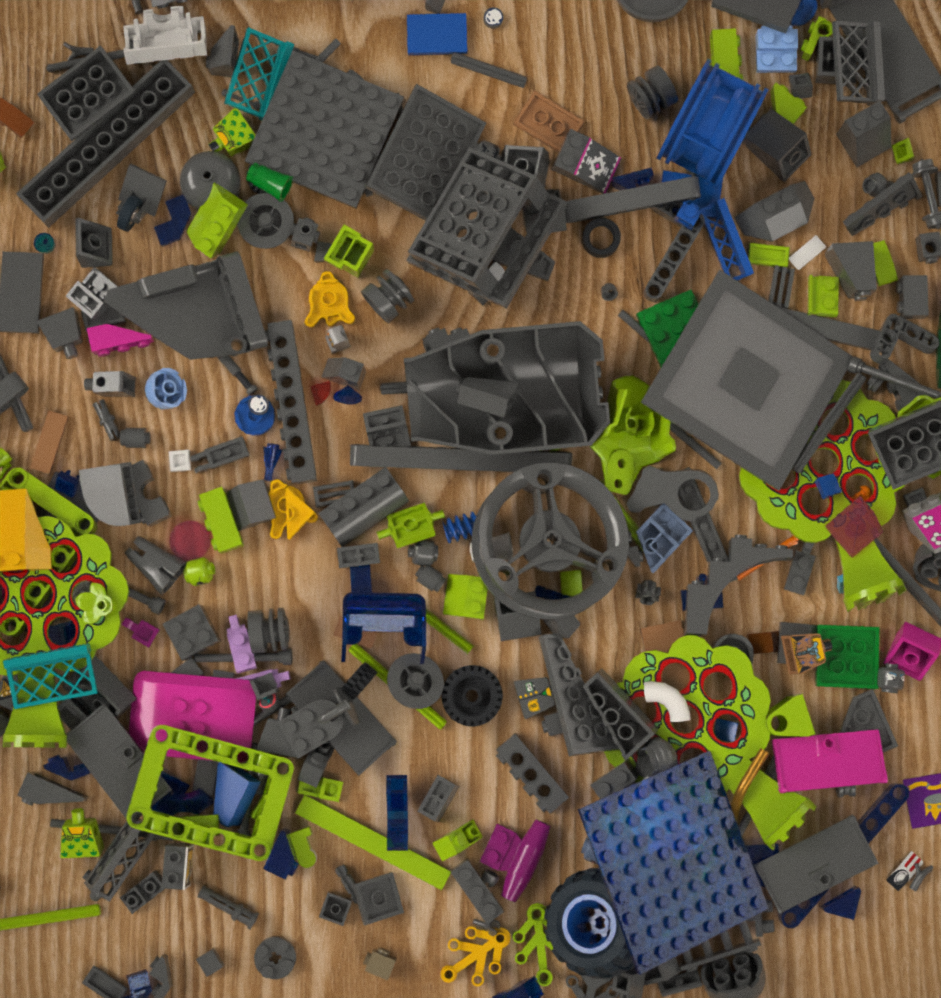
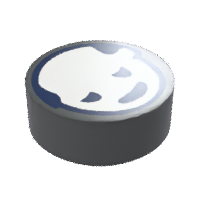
M495 7L487 9L483 17L484 24L491 29L500 27L503 22L502 11Z
M257 394L250 398L248 406L253 414L260 416L269 410V401L265 396Z

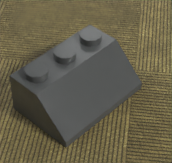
M94 656L92 664L98 693L73 699L89 715L105 703L116 718L119 719L137 698L101 660ZM87 666L80 669V671L84 672ZM75 671L68 680L76 684L81 675ZM83 677L77 686L84 691L92 690L91 682ZM67 683L63 686L68 694L73 688Z

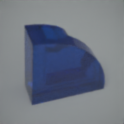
M348 385L334 393L333 399L339 403L350 405L360 403L362 396Z

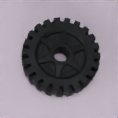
M476 665L464 666L452 672L446 679L442 691L443 707L449 717L461 725L470 727L480 726L492 720L500 710L503 699L502 688L497 677L488 669ZM469 690H475L478 693V699L475 702L467 700L466 693Z

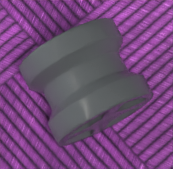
M856 786L835 788L838 798L844 795H849L850 797H855Z

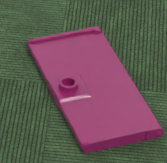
M879 730L772 740L780 794L888 782Z

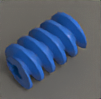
M470 512V518L464 513L462 520L456 515L454 522L449 517L446 520V524L442 521L449 544L452 542V537L459 542L460 535L465 540H467L468 533L472 536L476 518L474 512Z

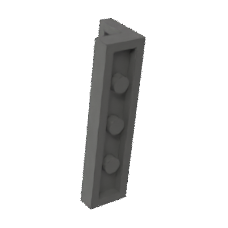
M139 818L135 823H140L142 820ZM126 821L84 882L86 887L91 892L110 902L156 834L148 833L146 838L138 840V834L141 830L132 828ZM135 846V854L126 858L128 848ZM123 864L124 870L122 873L114 875L113 870L115 867ZM111 882L112 887L107 894L100 891L105 883Z

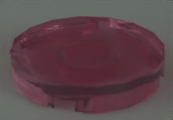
M189 520L181 522L174 527L170 534L169 543L175 556L184 561L201 558L208 552L211 539L209 532L203 525Z

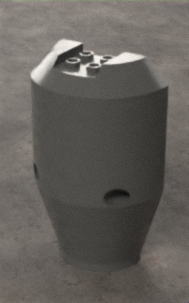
M581 321L481 330L415 357L404 358L411 441H424L492 455L591 446L610 424L608 402L600 403V399H603L602 386H598V378H601V367L596 364V362L605 361L603 340ZM492 344L498 347V354L496 356L488 355L487 347ZM466 377L516 382L519 383L514 404L505 417H500L457 403L459 395H456L458 384L463 383ZM498 427H503L506 431V435L502 439H498L494 435V431Z

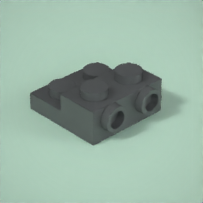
M440 327L434 328L422 339L425 351L428 352L470 334L467 328L462 330V327L452 330L450 335H447L445 328L441 330Z

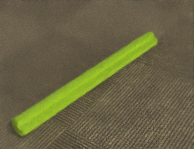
M354 643L350 647L349 652L360 662L368 663L378 672L376 675L388 685V670L358 644ZM430 706L416 709L438 729H442L447 723Z
M99 904L2 918L0 919V931L99 916L101 908Z

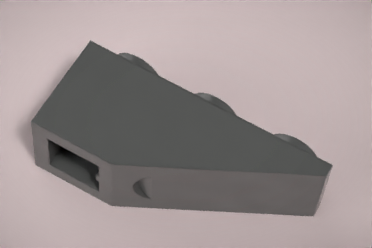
M889 359L883 364H878L879 370L918 383ZM891 382L886 383L888 391L896 399L895 406L898 411L907 406L917 396L924 395Z

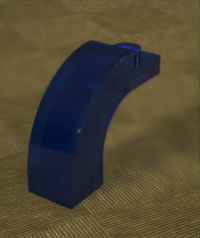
M386 775L387 851H408L407 775Z

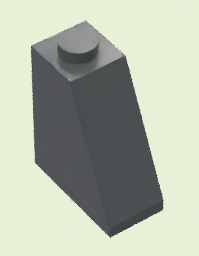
M345 357L328 358L321 378L360 391L366 369L363 363Z
M466 377L463 383L458 384L456 395H459L457 403L505 417L515 402L519 383Z

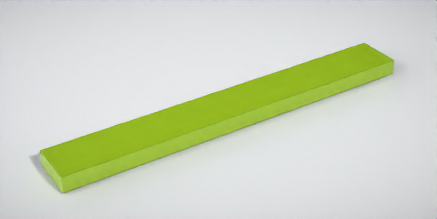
M304 795L295 814L440 890L443 889L451 874V871L307 795Z

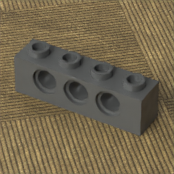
M515 733L496 749L498 751L496 757L503 765L506 762L512 768L509 772L516 780L521 779L525 783L523 789L530 797L533 794L539 800L536 804L543 812L547 810L551 814L569 798ZM513 754H522L523 761L521 764L516 765L512 763L511 757ZM528 769L536 771L537 775L534 780H527L525 778V772ZM541 785L549 786L550 792L547 796L539 795L538 789Z

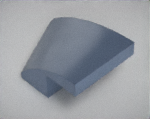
M665 503L636 531L652 573L693 532Z

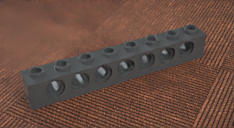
M292 320L267 323L268 329L265 330L267 342L270 341L271 349H268L269 361H273L274 369H271L272 381H276L277 389H274L275 400L280 403L277 415L278 420L283 423L280 435L281 440H285L286 443L283 455L284 460L289 462V468L286 469L287 480H291L293 485L317 482ZM280 339L287 341L286 346L283 348L276 347V343ZM282 359L290 360L286 368L279 366V362ZM284 379H292L293 383L290 387L285 388L282 386ZM294 398L296 400L295 405L291 408L286 407V400ZM291 418L299 420V424L294 428L288 426ZM294 438L302 439V444L297 448L291 446V441ZM299 457L305 459L304 466L300 468L294 466V461Z

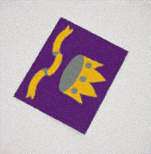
M941 773L904 779L903 784L912 829L941 824Z

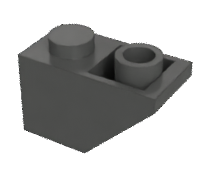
M328 742L309 752L298 780L317 788L334 752V748Z

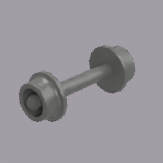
M921 159L912 165L913 173L911 175L914 178L922 177L931 214L924 216L922 221L926 222L928 229H940L941 211L938 210L930 174L937 172L938 167H935L932 159Z

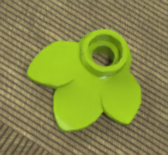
M91 583L90 592L80 593L75 598L77 606L84 610L81 622L86 624L97 623L102 616H107L114 610L112 598L107 596L104 586L99 583ZM102 602L105 603V607L103 609L101 608Z

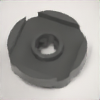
M272 936L263 940L257 947L254 955L257 970L263 977L274 980L286 977L293 970L297 959L293 944L280 936ZM273 952L281 955L278 963L270 960Z

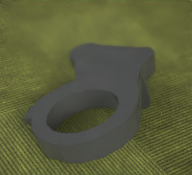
M648 466L643 469L635 491L627 501V507L629 511L638 513L646 507L665 503L679 518L695 522L696 517L707 514L713 509L716 501H718L717 483L711 475L700 469L663 471V468ZM698 479L708 486L710 499L707 504L700 508H689L681 502L678 491L681 484L686 480Z

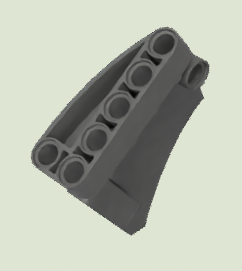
M238 251L218 256L214 261L196 266L193 264L141 278L137 282L108 289L103 301L138 327L189 360L228 355L234 357L268 346L267 337ZM232 341H236L240 344L239 351H235L232 349Z

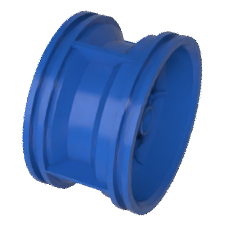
M708 58L656 159L661 160L662 157L665 158L667 165L670 161L706 179L704 184L714 183L713 188L717 189L769 89L764 88L763 91L760 90V84L756 83L753 86L720 69L719 63L716 62L715 66L711 65L712 60Z

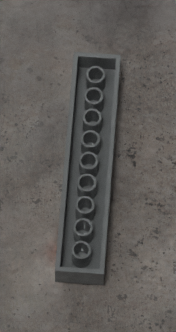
M168 60L158 62L132 86L136 91L135 94L79 135L16 193L48 228L195 93L192 85Z

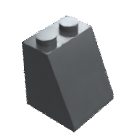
M881 101L845 120L836 133L856 168L891 148V117Z
M772 109L762 115L759 121L752 128L748 129L744 137L746 147L783 182L812 155L807 134Z
M873 241L832 243L825 252V257L836 277H839V283L848 299L854 298L855 301L867 300L877 290Z

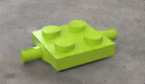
M422 503L389 514L387 516L388 528L378 531L377 535L379 540L391 536L398 549L436 536L433 528L434 521L445 518L443 510L431 513L427 509L426 504Z

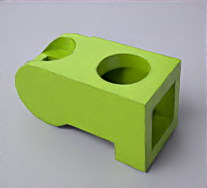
M310 826L289 834L297 860L304 868L312 867L317 861V854L311 848L308 836L313 834Z

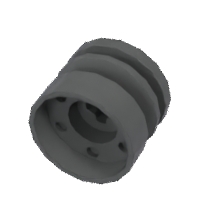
M658 65L645 72V79L638 76L635 78V81L631 80L627 83L630 98L636 109L645 119L652 118L653 113H660V106L667 109L678 101L672 81Z
M386 269L383 271V275L387 281L378 276L377 281L380 287L378 288L370 283L361 291V294L374 311L389 324L399 315L395 306L398 305L405 310L407 306L402 299L412 304L414 298L406 284L397 275Z
M278 608V617H275L274 609H270L269 618L266 619L263 610L248 611V635L252 654L265 653L267 651V643H271L274 652L278 651V642H280L282 651L288 650L290 629L284 608Z

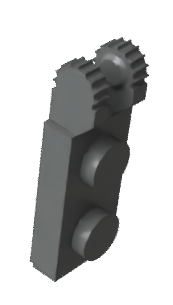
M241 436L207 448L204 452L191 456L190 459L191 462L199 461L205 457L208 459L209 463L194 469L197 474L249 457L250 454L244 437Z

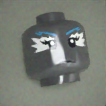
M886 663V667L879 668L877 685L882 689L881 692L898 693V690L903 689L905 672L902 669H898L899 664Z

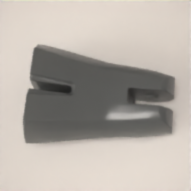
M138 536L133 543L146 553L141 556L138 554L139 552L129 547L125 555L143 573L153 587L163 595L183 573L187 562Z

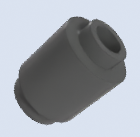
M126 428L120 431V445L126 448H146L147 444L151 442V434L147 432L146 428Z
M421 565L415 574L418 577L417 582L437 593L446 581L443 574L430 565L425 567Z

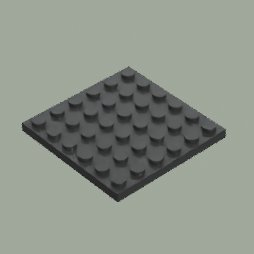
M292 51L245 162L251 165L254 163L264 165L277 172L293 176V183L357 209L366 189L365 186L375 168L404 101V97L301 53Z

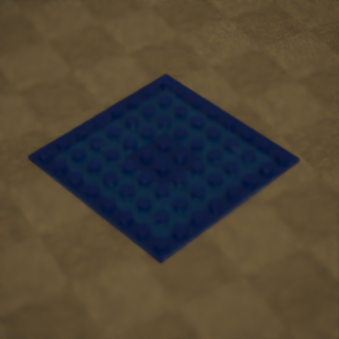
M706 751L578 809L638 975L769 909L711 751Z

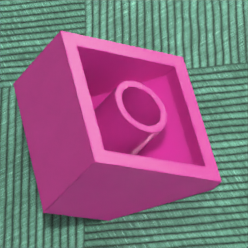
M905 621L897 632L883 663L899 664L898 669L904 670L906 675L921 681L940 655L941 638Z

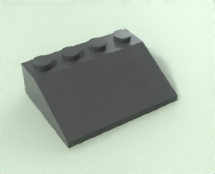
M100 45L37 93V95L69 139L73 141L135 94L136 91L109 54Z
M941 399L868 431V435L893 490L941 470Z

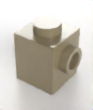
M380 947L378 950L373 949L372 954L367 953L363 962L364 965H367L365 971L388 981L397 958L389 955L390 952Z

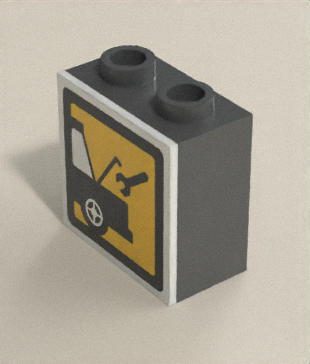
M171 842L165 845L161 888L185 890L190 887L194 844Z

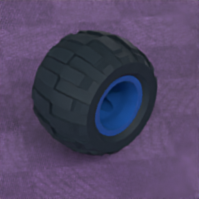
M589 868L584 871H578L566 878V882L560 884L550 897L552 901L546 907L544 919H547L546 939L551 942L553 946L552 952L560 962H565L571 971L581 976H589L592 979L619 976L634 968L642 960L643 953L649 950L653 940L651 932L655 928V916L651 914L650 906L652 904L647 894L640 891V885L632 878L621 874L618 870L609 868ZM590 908H593L595 911L593 916L589 912ZM602 918L605 919V921H604L605 927L602 926V924H603ZM588 922L591 924L590 931L587 930L586 926ZM598 933L602 936L600 941L597 940Z

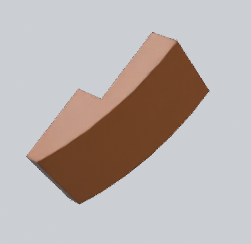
M0 97V124L7 126L17 136L22 138L34 124V121Z

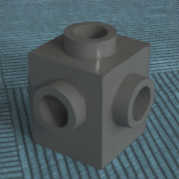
M299 218L297 224L293 223L290 235H293L291 246L310 252L312 244H317L320 232L317 231L318 224L309 218Z

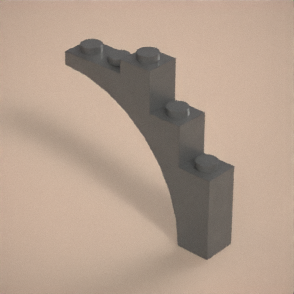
M735 535L734 538H731L729 540L728 562H725V558H713V561H709L707 585H704L703 581H692V584L686 586L684 636L697 635L705 637L707 635L709 618L714 604L730 581L757 565L773 561H790L793 558V549H788V546L784 545L767 548L765 544H755V547H752V539L747 538L746 535Z

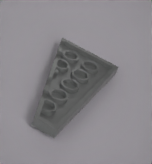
M560 633L541 635L539 641L569 757L620 750L613 741L607 726L604 725L601 715L595 709L583 688L585 683L580 676L582 672L579 667H575L571 660L572 654Z

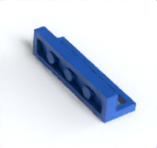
M725 198L700 208L699 210L702 211L701 214L705 220L704 225L723 272L730 276L728 270L730 265L733 264L738 266L741 275L734 277L735 280H740L754 274ZM715 208L718 214L716 221L709 220L705 211ZM716 226L724 229L725 236L723 241L714 236ZM724 245L730 247L733 252L730 259L722 256L721 250Z

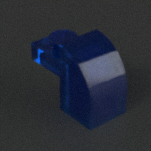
M532 976L519 981L507 990L496 993L492 998H540L544 993L536 977Z

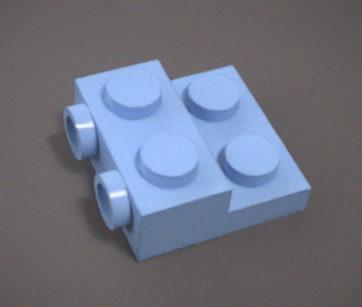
M790 25L787 32L783 33L766 26H761V29H758L755 34L756 73H796L798 29H793V26Z

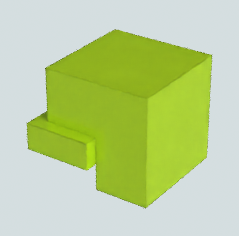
M343 225L325 255L324 261L359 278L374 252L373 243L362 238L359 232Z

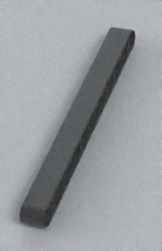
M350 445L351 466L515 472L523 467L539 463H561L572 466L571 452L528 451L492 455L448 447Z

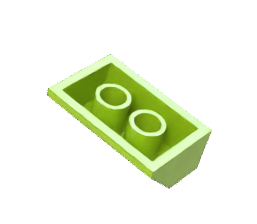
M214 182L207 201L199 208L186 231L194 247L209 258L219 255L248 204Z

